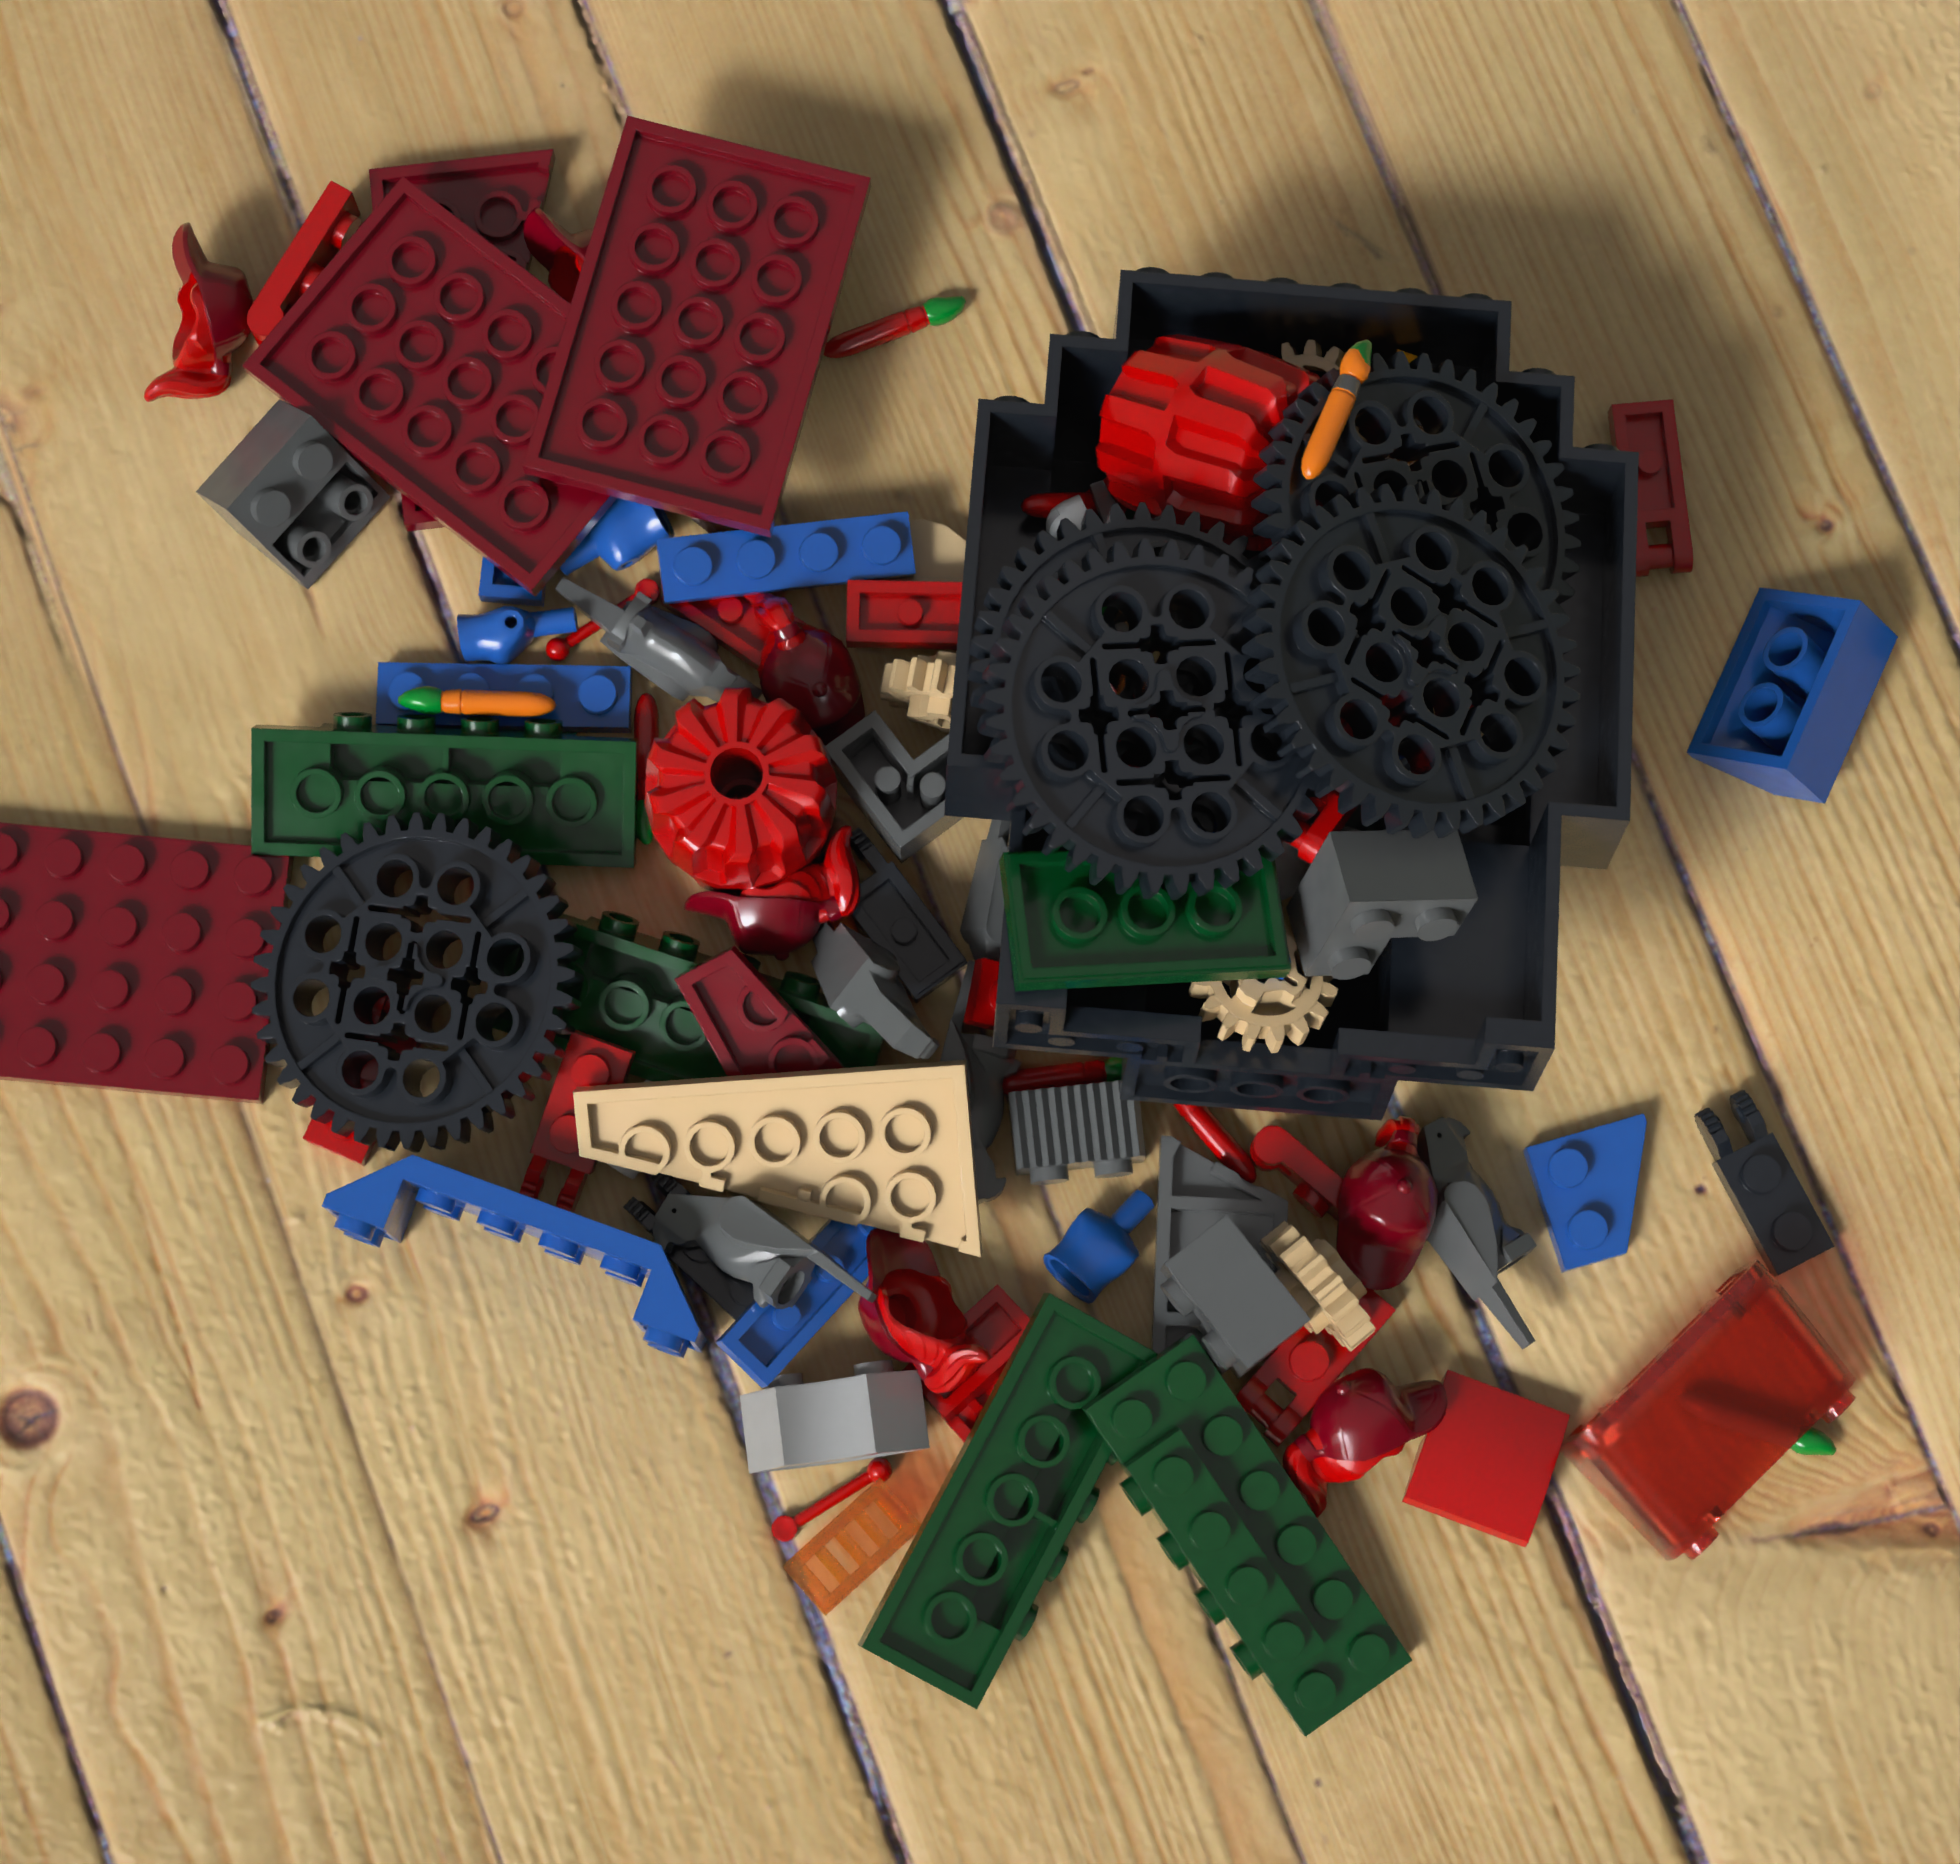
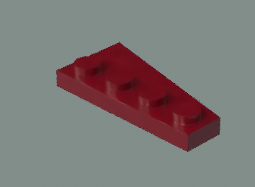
M735 945L678 974L674 979L727 1076L846 1068Z

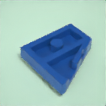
M1644 1113L1529 1146L1523 1150L1561 1273L1616 1258L1627 1253L1647 1126Z

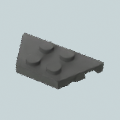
M1163 1135L1160 1137L1151 1342V1350L1158 1354L1188 1333L1194 1334L1198 1342L1203 1337L1202 1333L1198 1330L1201 1321L1192 1311L1186 1317L1182 1316L1162 1291L1160 1285L1168 1280L1161 1272L1163 1264L1227 1214L1275 1274L1278 1269L1265 1255L1266 1252L1261 1247L1260 1240L1284 1220L1287 1222L1288 1219L1287 1200L1262 1186L1257 1187L1244 1180L1237 1172L1216 1161L1214 1163L1183 1146L1181 1141L1176 1138Z

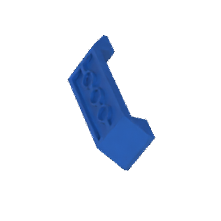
M410 1155L326 1194L322 1207L337 1218L334 1227L344 1231L343 1234L350 1238L380 1248L384 1237L401 1243L415 1205L419 1202L424 1204V1209L455 1221H460L463 1211L478 1216L476 1223L484 1226L483 1230L516 1243L521 1242L524 1233L539 1238L538 1245L545 1248V1253L576 1265H581L584 1255L602 1261L600 1268L606 1270V1275L630 1285L642 1287L646 1277L648 1280L632 1319L641 1331L645 1332L643 1340L648 1342V1346L679 1358L685 1357L687 1348L703 1353L707 1340L668 1255L658 1243L415 1155Z

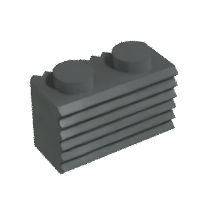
M1121 1080L1009 1092L1008 1109L1016 1176L1030 1174L1031 1185H1048L1069 1181L1068 1170L1094 1168L1095 1178H1114L1133 1174L1132 1164L1142 1163L1146 1157L1140 1101L1120 1099Z

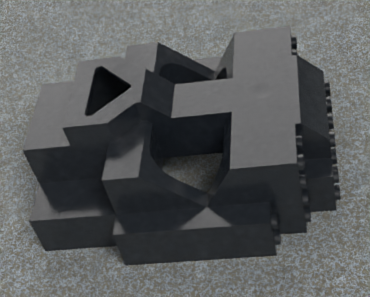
M1144 267L1136 271L1121 270L1113 339L1100 338L1098 335L1087 331H1073L1066 335L1050 334L1044 404L1029 403L1026 399L1017 396H1000L994 400L978 399L947 756L944 816L1010 821L1008 852L1042 851L1049 834L1042 829L1037 833L1025 836L1022 833V829L1031 817V813L1028 809L1008 813L1005 809L1010 800L1017 794V791L1014 787L994 788L992 782L1006 766L1005 763H993L984 760L983 755L989 749L994 738L980 734L977 729L980 716L987 710L973 707L970 704L973 690L981 686V684L967 679L971 663L979 660L969 654V647L973 636L982 635L974 626L979 611H990L983 603L990 587L1001 588L997 583V579L1003 566L1016 568L1014 560L1018 549L1023 546L1036 552L1034 543L1037 535L1042 530L1046 532V519L1035 518L1023 512L1020 506L1023 500L1040 493L1086 492L1089 490L1090 484L1107 477L1106 473L1098 468L1096 455L1102 419L1099 414L1105 395L1111 392L1122 372V365L1134 351H1146L1151 348L1156 338L1175 334L1237 344L1282 359V344L1289 342L1301 355L1304 352L1308 339L1315 340L1321 345L1322 357L1324 358L1333 346L1346 353L1355 343L1369 340L1372 343V355L1380 353L1384 361L1394 355L1397 349L1416 356L1422 353L1428 354L1432 369L1446 359L1452 360L1455 379L1469 369H1473L1476 371V389L1478 391L1495 382L1498 385L1496 403L1499 406L1514 398L1519 402L1514 416V420L1518 424L1531 418L1536 420L1537 424L1534 431L1529 436L1533 443L1542 440L1551 441L1552 446L1547 454L1543 456L1546 464L1562 463L1565 469L1554 478L1553 481L1555 486L1573 489L1574 495L1562 502L1561 507L1562 510L1578 514L1580 519L1566 528L1565 533L1581 540V547L1565 556L1580 566V572L1565 580L1575 590V594L1560 604L1565 613L1569 615L1570 621L1557 630L1559 637H1566L1576 641L1577 647L1563 655V661L1580 667L1581 671L1579 675L1564 683V685L1573 688L1581 694L1579 701L1565 709L1577 719L1575 726L1562 733L1563 737L1568 741L1569 747L1553 757L1558 768L1541 779L1544 786L1539 791L1525 798V804L1487 826L1483 824L1469 833L1462 834L1458 829L1478 900L1454 936H1448L1436 941H1424L1419 937L1390 938L1369 974H1363L1348 980L1333 978L1332 981L1328 982L1338 988L1337 995L1331 1007H1325L1329 1013L1321 1028L1318 1030L1309 1027V1033L1303 1044L1297 1046L1285 1035L1278 1053H1271L1265 1039H1256L1250 1052L1243 1051L1242 1048L1243 1035L1235 1031L1224 1041L1217 1038L1222 1024L1217 1017L1202 1022V1016L1198 1015L1206 998L1198 999L1189 996V988L1192 982L1015 991L1004 906L992 1047L1122 1058L1120 1099L1355 1119L1382 1121L1398 1080L1534 1091L1555 1049L1560 866L1607 869L1630 822L1639 452L1620 451L1617 447L1609 444H1592L1584 448L1573 447L1575 376L1556 375L1553 371L1544 368H1530L1522 372L1509 371L1512 301L1493 300L1491 297L1479 293L1465 294L1460 297L1430 295L1416 288H1404L1395 292L1368 290L1352 283H1337L1332 286L1299 284L1289 278H1272L1266 281L1234 279L1228 274L1219 272L1206 273L1201 276L1170 274L1166 270L1156 267ZM1309 370L1310 372L1318 374L1320 378L1324 374H1326L1321 371ZM1413 416L1416 425L1424 431L1420 421ZM1359 429V433L1366 438L1364 432ZM1389 455V456H1387L1385 459H1383L1382 461H1384V460H1389V459H1392V458H1391L1390 455ZM1410 461L1407 463L1410 466L1416 461ZM1489 469L1492 478L1499 484L1495 474ZM1483 735L1481 738L1483 739L1485 745H1487L1491 749V744L1488 738L1485 735ZM1059 744L1060 747L1068 754L1074 755L1069 748L1062 744ZM1141 831L1134 832L1136 835L1142 836ZM1062 846L1058 850H1066V848ZM1296 963L1297 972L1304 976L1299 965ZM1269 978L1258 979L1257 981L1265 983ZM1222 982L1225 991L1231 998L1229 986Z

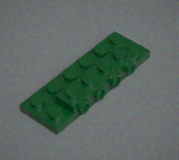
M365 712L334 713L333 723H324L320 727L255 725L251 728V855L320 857L319 849L323 846L340 855L343 853L341 834L346 832L362 843L364 842V823L370 822L385 834L388 816L394 815L409 827L413 813L419 812L430 819L431 825L438 813H442L454 820L455 827L463 818L477 824L479 833L487 826L501 834L500 844L510 839L522 847L520 858L528 854L541 865L634 868L636 865L638 738L577 736V732H563L562 720L547 718L525 720L524 730L499 729V718L488 716L462 717L461 728L436 727V717L426 714L398 715L397 726L372 725V714Z
M603 911L601 919L591 916L586 921L564 913L557 918L568 919L577 925L578 930L564 940L563 943L573 944L583 951V956L568 963L567 968L582 974L584 982L567 987L566 994L581 1001L582 1006L576 1010L563 1011L562 1019L568 1021L580 1032L636 1051L629 1074L653 1082L727 1076L674 980L678 974L712 957L698 952L700 942L697 939L674 931H664L661 939L637 932L639 927L638 920L614 911ZM522 947L512 950L506 956L504 961L505 976L517 973L522 967L524 961ZM743 954L759 972L761 962ZM793 971L785 972L783 980L760 973L846 1068L877 1065L885 1039L865 1022L856 1028H852L836 1011L829 1007L825 995L819 992L821 988L819 980ZM506 1011L500 1014L492 1028L509 1033L513 1025L511 1012ZM556 1034L554 1042L564 1052L571 1034Z
M1044 1293L857 1645L967 1705L978 1709L1014 1638L1021 1641L1031 1629L1039 1608L1033 1602L1045 1580L1052 1582L1063 1568L1069 1554V1547L1064 1545V1542L1075 1521L1082 1524L1095 1507L1100 1489L1094 1485L1105 1464L1113 1465L1117 1461L1081 1407L1155 1357L1158 1353L1056 1296Z
M1186 1334L1081 1407L1127 1474L1128 1478L1119 1483L1131 1504L1141 1516L1152 1511L1165 1532L1157 1537L1156 1540L1166 1556L1178 1571L1188 1565L1202 1587L1193 1592V1595L1203 1611L1215 1626L1225 1620L1238 1639V1642L1229 1647L1236 1660L1252 1681L1260 1675L1263 1676L1298 1730L1305 1737L1412 1661L1194 1334Z

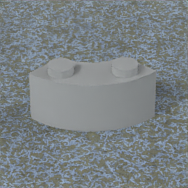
M892 1360L872 1361L853 1365L855 1376L804 1384L802 1373L777 1375L764 1390L740 1395L749 1474L858 1461L930 1448L922 1383L917 1370L894 1371Z

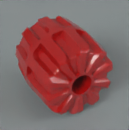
M1181 334L1156 338L1151 348L1146 351H1134L1122 365V372L1111 392L1106 394L1099 414L1102 419L1096 455L1098 468L1105 472L1109 479L1108 491L1122 506L1135 512L1139 502H1145L1151 518L1161 516L1166 505H1172L1176 516V524L1184 525L1186 519L1193 511L1199 512L1200 531L1208 533L1216 523L1221 521L1225 523L1223 542L1230 545L1235 539L1245 535L1249 538L1246 550L1264 551L1272 545L1271 539L1253 534V527L1267 518L1268 515L1251 507V501L1264 491H1267L1253 481L1254 475L1267 466L1259 457V453L1274 441L1268 432L1270 428L1284 418L1283 410L1298 398L1297 395L1314 381L1316 382L1320 378L1319 375L1273 355L1237 344ZM1315 499L1316 505H1320L1322 507L1323 504L1319 500Z
M727 687L717 703L703 706L695 698L675 710V725L664 738H654L647 758L644 805L653 836L667 858L675 866L680 867L693 877L700 887L722 893L726 889L768 888L778 884L801 868L814 864L820 856L836 816L837 779L828 750L822 739L816 735L799 709L783 698H777L770 703L753 697L750 687ZM736 795H738V797H740V796H748V797L741 798V799H732V798L735 797Z

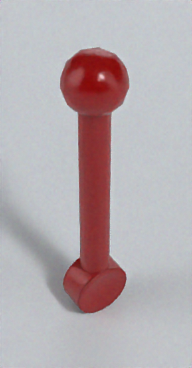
M651 579L640 580L635 586V593L616 604V606L623 609L627 601L631 602L639 591L652 599L651 605H653L659 598V586ZM591 620L580 627L578 632H572L565 638L555 637L550 639L546 644L545 652L551 660H565L569 656L570 648L602 628Z
M883 1457L874 1458L869 1462L867 1471L793 1517L785 1515L777 1517L772 1524L771 1531L773 1536L781 1542L794 1540L799 1528L872 1482H886L892 1475L893 1468L891 1463Z

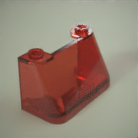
M1758 1259L1738 1268L1715 1290L1719 1296L1707 1301L1699 1309L1700 1312L1613 1398L1607 1400L1598 1409L1600 1412H1597L1584 1426L1582 1424L1578 1425L1563 1440L1560 1448L1562 1454L1666 1561L1674 1560L1683 1553L1691 1561L1698 1557L1719 1535V1532L1713 1525L1820 1418L1827 1424L1831 1423L1856 1399L1849 1391V1388L1856 1380L1779 1281Z

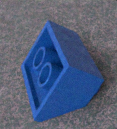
M1760 587L1687 753L1698 761L1771 794L1825 804L1898 636L1861 600Z

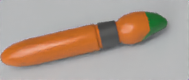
M1369 340L1355 343L1341 360L1340 376L1331 389L1302 457L1301 470L1306 479L1316 478L1326 468L1357 400L1361 384L1368 379L1372 355V343Z

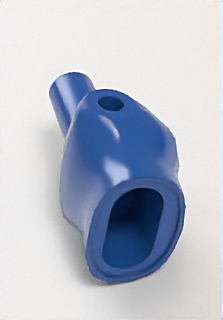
M617 498L562 564L560 569L565 575H569L600 556L612 569L616 571L624 570L644 558L656 546L657 539L671 538L675 536V533L663 509Z
M503 606L480 614H458L457 629L460 648L465 661H491L496 664H509L532 643L535 637L578 632V621L575 607L528 612L517 607Z
M1135 1190L1110 1217L1092 1208H1085L1072 1222L1061 1241L1044 1255V1265L1053 1277L1074 1296L1085 1303H1093L1101 1291L1108 1284L1123 1275L1140 1256L1139 1250L1129 1234L1154 1208L1153 1201L1143 1191Z

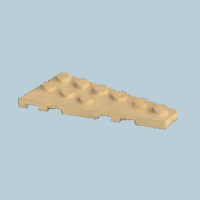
M966 1060L577 1087L573 1091L579 1156L652 1175L661 1173L697 1182L700 1187L723 1192L725 1189L757 1197V1201L854 1226L860 1223L899 1233L902 1238L924 1243V1240L959 1248L958 1252L978 1257L982 1255Z

